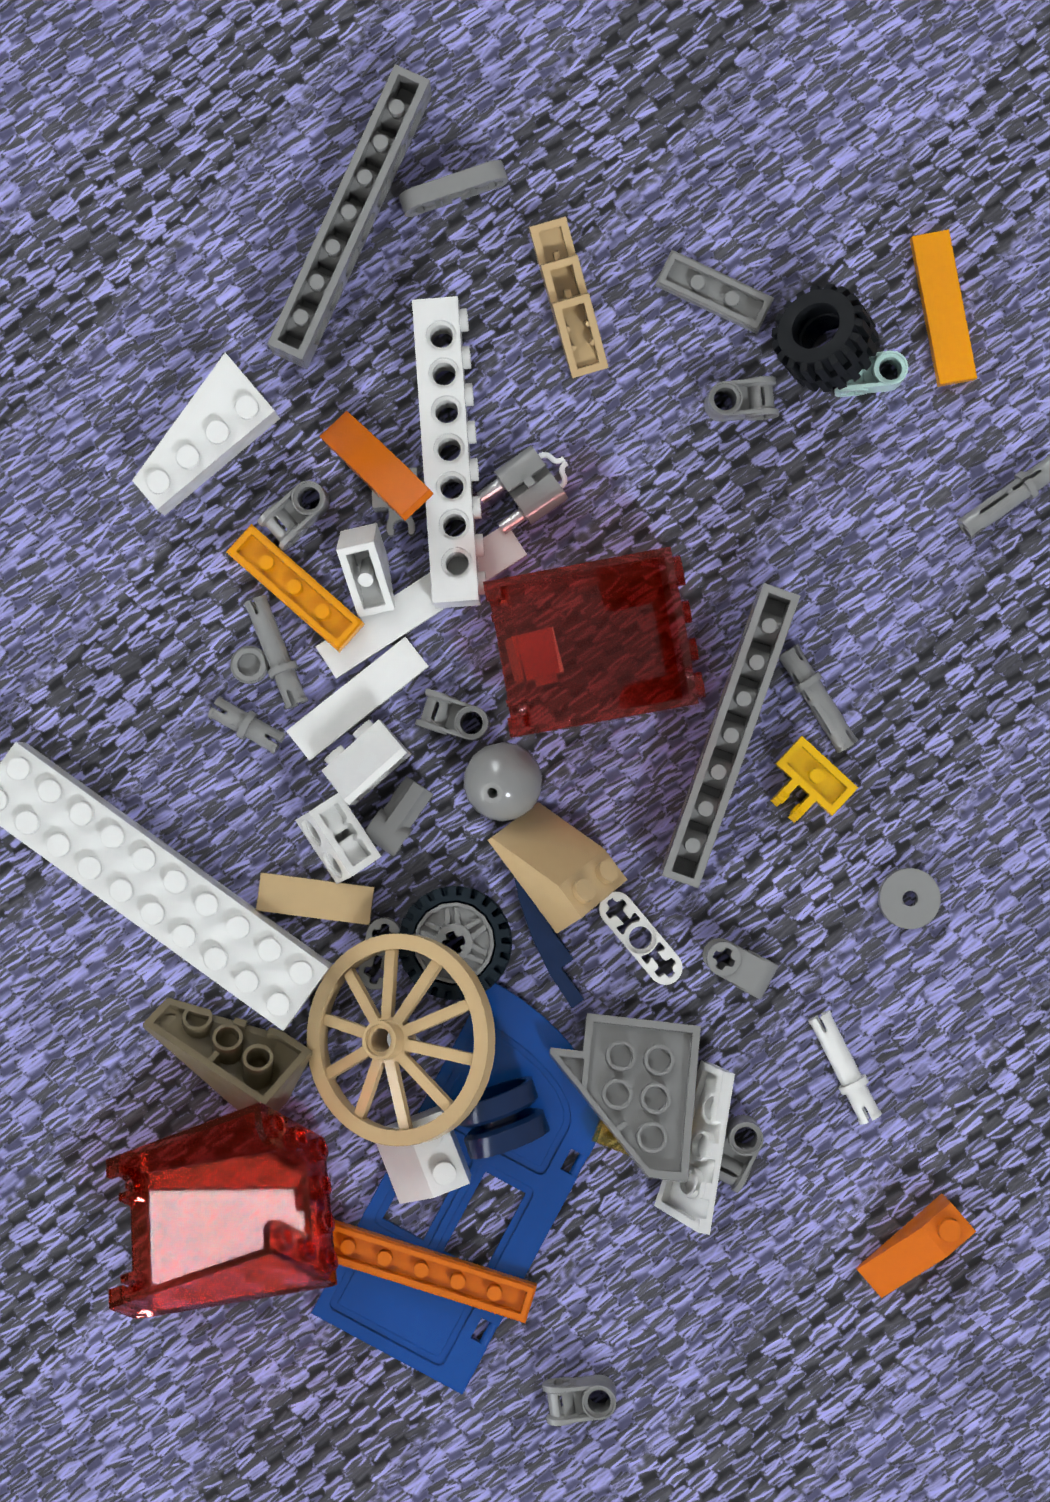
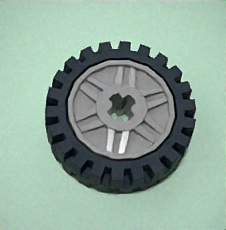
M447 886L432 890L420 897L409 908L400 925L401 928L398 934L425 936L446 945V941L451 940L449 934L453 932L457 937H464L465 945L460 946L462 951L458 955L475 972L485 991L500 979L509 963L512 951V935L508 920L501 908L490 897L478 890L463 886ZM399 949L402 966L413 983L416 984L432 959L414 951ZM442 968L426 992L447 1000L465 999L455 980L444 968Z

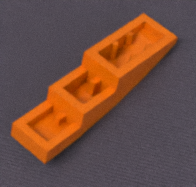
M348 411L342 414L319 436L404 521L433 495V492L400 459Z

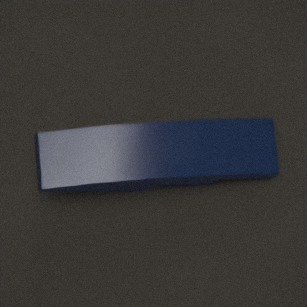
M514 877L519 902L531 937L550 976L571 1008H574L584 1000V996L563 969L574 958Z

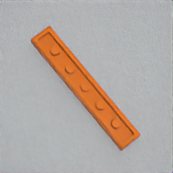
M319 1214L306 1254L523 1323H526L537 1288V1283Z

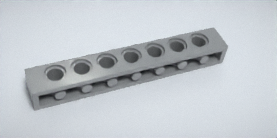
M396 64L394 65L267 343L274 355L308 369L430 102L432 92L429 79Z
M763 583L758 588L659 872L661 876L699 889L800 595Z

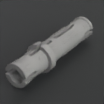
M1050 454L1028 471H1020L1015 474L1014 481L986 499L962 518L957 519V524L966 537L972 540L978 533L1002 518L1026 499L1033 500L1039 495L1038 491L1050 483Z
M267 595L253 598L254 602L251 600L246 601L244 606L248 611L270 670L267 672L270 679H275L285 704V709L299 706L298 703L304 704L309 700L296 673L299 667L297 662L292 661L268 603Z
M799 644L780 654L779 660L795 684L793 689L796 693H800L807 702L836 752L840 753L858 742L857 737L849 728L841 712L822 684L821 679L823 677L820 672L814 671Z

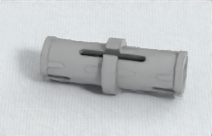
M221 696L215 700L214 704L227 713L223 714L211 707L208 718L214 719L237 732L236 736L242 740L248 738L270 751L273 755L277 752L280 746L266 737L270 736L282 743L286 736L285 732H281L257 718L258 714L250 710L247 713Z

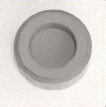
M244 646L233 654L230 668L234 677L240 682L256 684L267 676L269 664L261 649L254 646Z

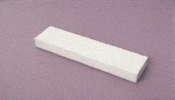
M404 637L286 730V732L308 760L311 761L428 669L429 666L408 639Z

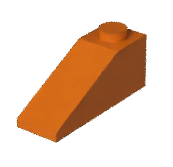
M941 1193L856 1269L877 1294L883 1298L948 1257L976 1231L956 1207Z

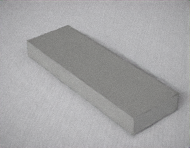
M671 250L655 283L656 287L755 334L758 333L774 300V297L674 250Z

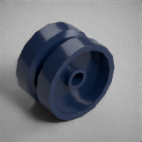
M532 1076L515 1078L485 1088L476 1107L459 1125L475 1127L464 1137L470 1159L488 1158L514 1150L535 1141L550 1131L544 1110L527 1108L538 1098Z

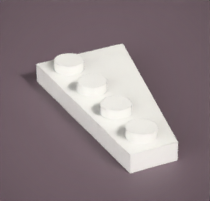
M701 1060L696 1077L688 1181L662 1180L654 1206L696 1232L710 1235L735 1074L715 1064Z

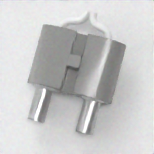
M530 445L495 470L494 473L497 479L477 492V495L480 496L481 501L485 504L503 490H507L518 506V510L498 523L503 532L507 534L525 520H528L531 525L569 499L563 490L567 484L565 468L568 464L563 457L555 458L548 452L537 454ZM542 458H548L554 464H561L559 474L562 481L560 484L548 470Z

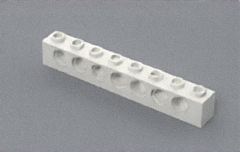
M458 296L412 300L424 484L433 492V495L426 501L432 603L435 609L481 605L480 595L487 594L486 572L478 571V557H484L485 554L483 533L476 534L475 519H482L480 496H473L472 485L473 481H479L478 458H471L470 444H476L477 439L475 420L468 421L467 407L474 406L472 383H465L464 370L471 369L470 346H463L462 332L469 331L467 308L460 309ZM440 334H448L453 338L448 346L442 348L433 345V340ZM442 371H451L455 374L454 380L448 385L436 383L435 378ZM445 408H453L458 412V415L452 422L444 423L437 419L440 411ZM455 445L461 449L456 459L447 461L440 457L444 447ZM452 482L461 484L463 491L457 498L450 499L443 495V489L447 484ZM452 520H461L466 524V528L461 535L452 537L445 533L447 524ZM456 557L465 558L469 562L467 570L460 575H454L448 571L449 562Z

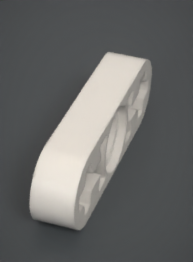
M614 891L599 903L598 909L601 918L655 982L669 985L679 979L683 969L681 959L625 893ZM612 898L616 902L621 899L625 901L626 904L622 909L629 919L633 913H636L639 917L638 920L629 923L623 933H620L617 929L618 926L624 924L616 915L608 917L606 914L609 910L607 902ZM636 927H645L651 933V941L645 948H635L629 941V935ZM658 942L664 947L657 951L665 961L670 958L674 960L671 966L674 972L669 977L665 973L659 976L655 973L658 969V964L651 956L647 962L641 958L643 955L652 952Z

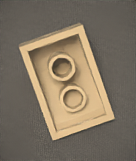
M539 802L526 814L516 818L488 839V842L556 933L583 918L627 881V878L603 847Z

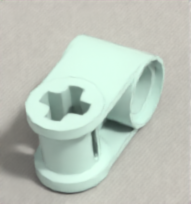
M897 351L877 352L876 356L869 358L872 364L868 370L862 369L859 372L861 377L854 382L853 379L847 381V387L840 390L838 387L834 389L835 396H860L867 393L895 390L900 386L908 373L906 358ZM885 363L893 365L897 369L898 377L892 380L884 378L880 374L879 366Z

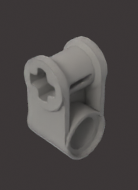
M759 376L745 380L717 383L712 387L704 400L706 414L709 418L719 422L737 420L757 421L779 417V409L775 408L773 394L776 377ZM717 394L727 395L731 399L732 408L729 410L718 408L715 404L714 396Z
M302 481L281 500L269 507L259 517L257 523L261 527L266 526L280 542L279 548L285 551L296 543L327 512L330 505L329 495L316 482ZM312 490L318 491L320 495L319 504L313 509H304L302 498L305 493ZM278 520L283 523L287 531L278 523Z
M426 688L424 694L427 696L424 709L421 718L416 719L414 725L444 735L450 734L468 741H478L487 736L491 722L484 710L459 701L455 697ZM471 713L479 714L483 721L482 728L475 734H467L462 726L464 718Z
M723 938L710 940L704 946L702 952L703 961L712 972L760 1000L779 965L765 957H761L751 950L747 951ZM727 948L726 954L730 957L727 963L721 961L716 966L717 960L713 957L716 951L723 952Z
M745 1114L735 1116L727 1125L719 1180L730 1185L731 1190L739 1193L743 1188L764 1141L763 1133L757 1121ZM742 1127H749L755 1131L754 1137L747 1143H740L734 1139L735 1133Z
M605 1375L551 1378L542 1383V1390L547 1393L549 1407L546 1422L551 1426H565L576 1422L603 1420L610 1417L616 1408L617 1389L615 1383ZM602 1390L609 1395V1399L604 1403H595L590 1399L589 1395L593 1391ZM560 1396L562 1397L563 1406L560 1403Z

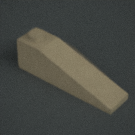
M169 997L143 1023V1028L228 1103L264 1128L289 1100L312 1056L311 1049L282 1030L271 1027L265 1030L248 1025L247 1020L235 1017L234 1020L213 1015L210 1009Z

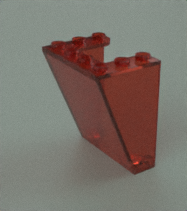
M665 547L483 582L486 601L490 602L492 610L491 619L495 624L508 697L506 703L510 711V718H507L511 738L700 707L699 699L706 698L702 673H694L692 661L699 660L696 638L688 639L685 624L692 623L693 621L689 600L681 601L679 586L686 585L680 555L673 556L671 547Z
M259 1102L106 1159V1177L109 1179L120 1177L126 1182L125 1189L127 1191L119 1193V1201L131 1206L132 1272L120 1275L121 1283L127 1286L120 1285L109 1289V1309L133 1319H142L337 1285L336 1269L338 1267V1258L334 1251L333 1241L335 1221L331 1214L330 1206L332 1186L327 1172L326 1159L329 1152L325 1138Z

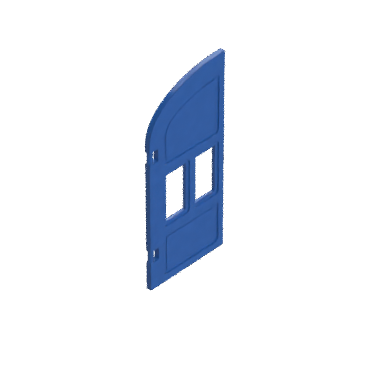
M495 983L485 991L492 1009L496 1037L493 1068L486 1088L515 1078L532 1076L538 1098L527 1108L543 1109L550 1131L535 1141L514 1150L488 1158L470 1159L464 1137L475 1127L458 1125L454 1128V1132L471 1173L470 1184L448 1192L424 1239L383 1218L396 1195L387 1171L357 1227L456 1257L444 1251L484 1173L487 1172L524 1192L525 1195L486 1267L524 1279L586 1159L595 1146L600 1133L601 1119L549 1056L550 1047L575 1050L573 1046L536 1009L508 989ZM470 1014L452 1048L473 1053L474 1032ZM445 1060L435 1082L454 1101L466 1082L471 1066ZM427 1094L417 1114L438 1105ZM573 1149L579 1154L570 1171L567 1172L561 1167L570 1150ZM339 1264L335 1266L311 1314L460 1394H463L490 1340L504 1317ZM481 1318H483L489 1324L479 1341L473 1338L472 1335Z

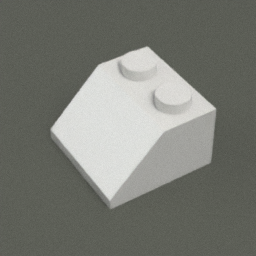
M379 719L374 724L367 720L352 734L356 740L350 746L344 749L340 745L324 759L328 765L322 770L323 774L348 805H356L411 755L406 747Z
M439 1106L411 1116L413 1128L431 1122L444 1113V1111ZM397 1122L386 1126L399 1129ZM454 1129L438 1139L417 1145L396 1147L376 1143L399 1204L435 1198L470 1184L471 1173Z

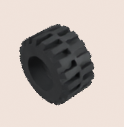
M826 284L824 289H821L819 285L810 287V292L805 293L802 290L797 293L795 301H788L783 306L785 312L783 314L778 313L775 319L778 327L772 328L771 336L775 340L772 346L777 354V358L802 387L806 386L811 391L816 392L820 387L823 392H832L834 386H837L840 390L847 387V381L851 379L854 382L861 377L859 372L862 369L868 370L872 364L869 358L876 356L878 350L874 343L879 341L873 319L855 294H851L843 286L837 289L834 284ZM838 328L836 334L829 342L821 347L812 349L814 343L822 334Z

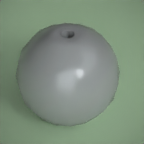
M501 742L485 746L472 756L465 770L463 787L467 800L476 812L488 819L503 822L519 818L534 807L541 793L542 774L538 762L529 751L517 744Z

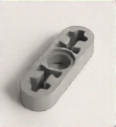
M493 160L411 187L403 191L398 197L404 215L406 217H414L452 204V199L461 197V200L500 188L509 180L503 162L501 160Z

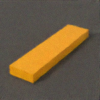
M948 229L912 236L910 238V245L937 387L974 381L977 379V373L950 231Z
M252 524L226 551L229 556L339 653L365 625Z

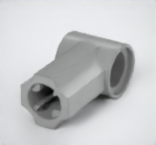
M406 776L393 793L385 808H381L366 828L365 832L372 843L394 857L402 847L401 845L405 839L411 834L413 830L411 828L434 794Z

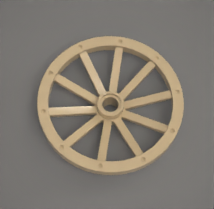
M396 933L379 935L364 940L347 950L335 961L324 975L313 998L308 1017L306 1038L307 1048L312 1050V1056L309 1059L312 1077L321 1098L331 1113L346 1128L361 1138L373 1143L396 1147L417 1145L438 1139L452 1131L470 1115L488 1084L493 1068L496 1040L495 1024L487 994L477 975L467 962L448 946L434 939L415 934ZM399 949L414 951L432 959L395 1014ZM385 952L380 1015L356 968L368 959ZM442 968H444L455 980L465 999L408 1023V1019ZM345 981H347L369 1022L368 1026L331 1014L337 994ZM470 1011L474 1032L473 1053L416 1040V1034ZM328 1027L362 1038V1047L331 1065L328 1052ZM388 1033L390 1034V1037H391L390 1047H389V1045H388V1043H387ZM411 1052L471 1066L466 1082L454 1101L412 1058ZM372 1058L355 1108L342 1092L335 1077L364 1060ZM399 1064L444 1113L425 1125L413 1128ZM384 1067L387 1073L399 1129L383 1126L367 1118Z

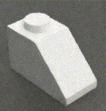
M373 523L340 531L336 551L358 618L395 610L388 556L378 524Z

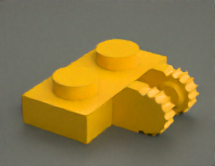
M800 736L775 763L790 780L785 783L770 801L776 807L783 804L790 796V793L799 786L807 796L790 811L788 818L795 823L815 802L830 816H833L858 787L803 736Z

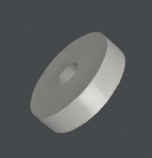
M915 868L895 870L883 880L879 887L878 905L881 913L890 923L900 928H921L934 919L940 908L941 894L935 880L922 870ZM908 891H912L916 899L912 905L907 906L903 902V895Z

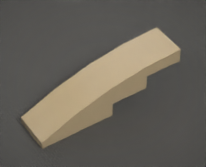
M566 216L529 226L536 258L571 378L609 368L590 294L586 289Z

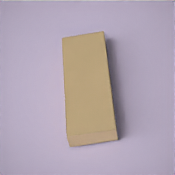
M262 872L260 875L256 911L370 925L375 887L342 882L336 884L334 881Z

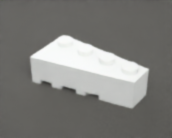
M225 352L132 481L156 510L165 516L280 418Z

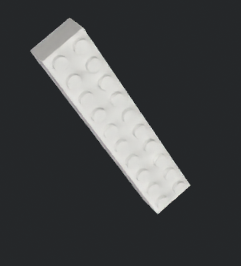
M15 742L0 762V827L282 1031L290 1025L333 965L263 913L256 911V908L29 744Z

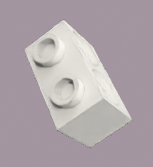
M339 793L295 820L336 884L351 878L381 857Z

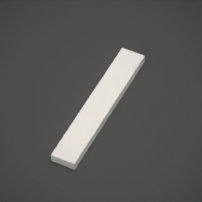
M501 527L483 538L485 556L478 557V571H485L486 581H489L527 556L512 530L505 534ZM456 557L449 562L448 571L454 575H460L467 570L469 562L465 558ZM430 573L394 595L395 610L360 617L359 619L365 625L340 653L326 640L316 646V649L336 679L446 609H435L432 603Z

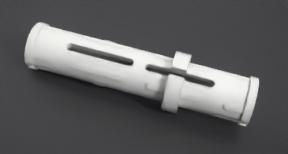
M825 1011L821 1013L820 1018L826 1029L823 1027L818 1015L809 1019L808 1022L812 1026L841 1084L839 1086L841 1094L847 1096L859 1124L869 1123V1115L873 1121L879 1118L882 1113L866 1085L869 1081L865 1074L861 1075L838 1030L831 1011Z

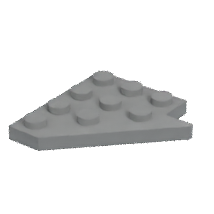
M587 1013L582 1051L550 1047L549 1056L647 1178L687 1182L701 1026Z

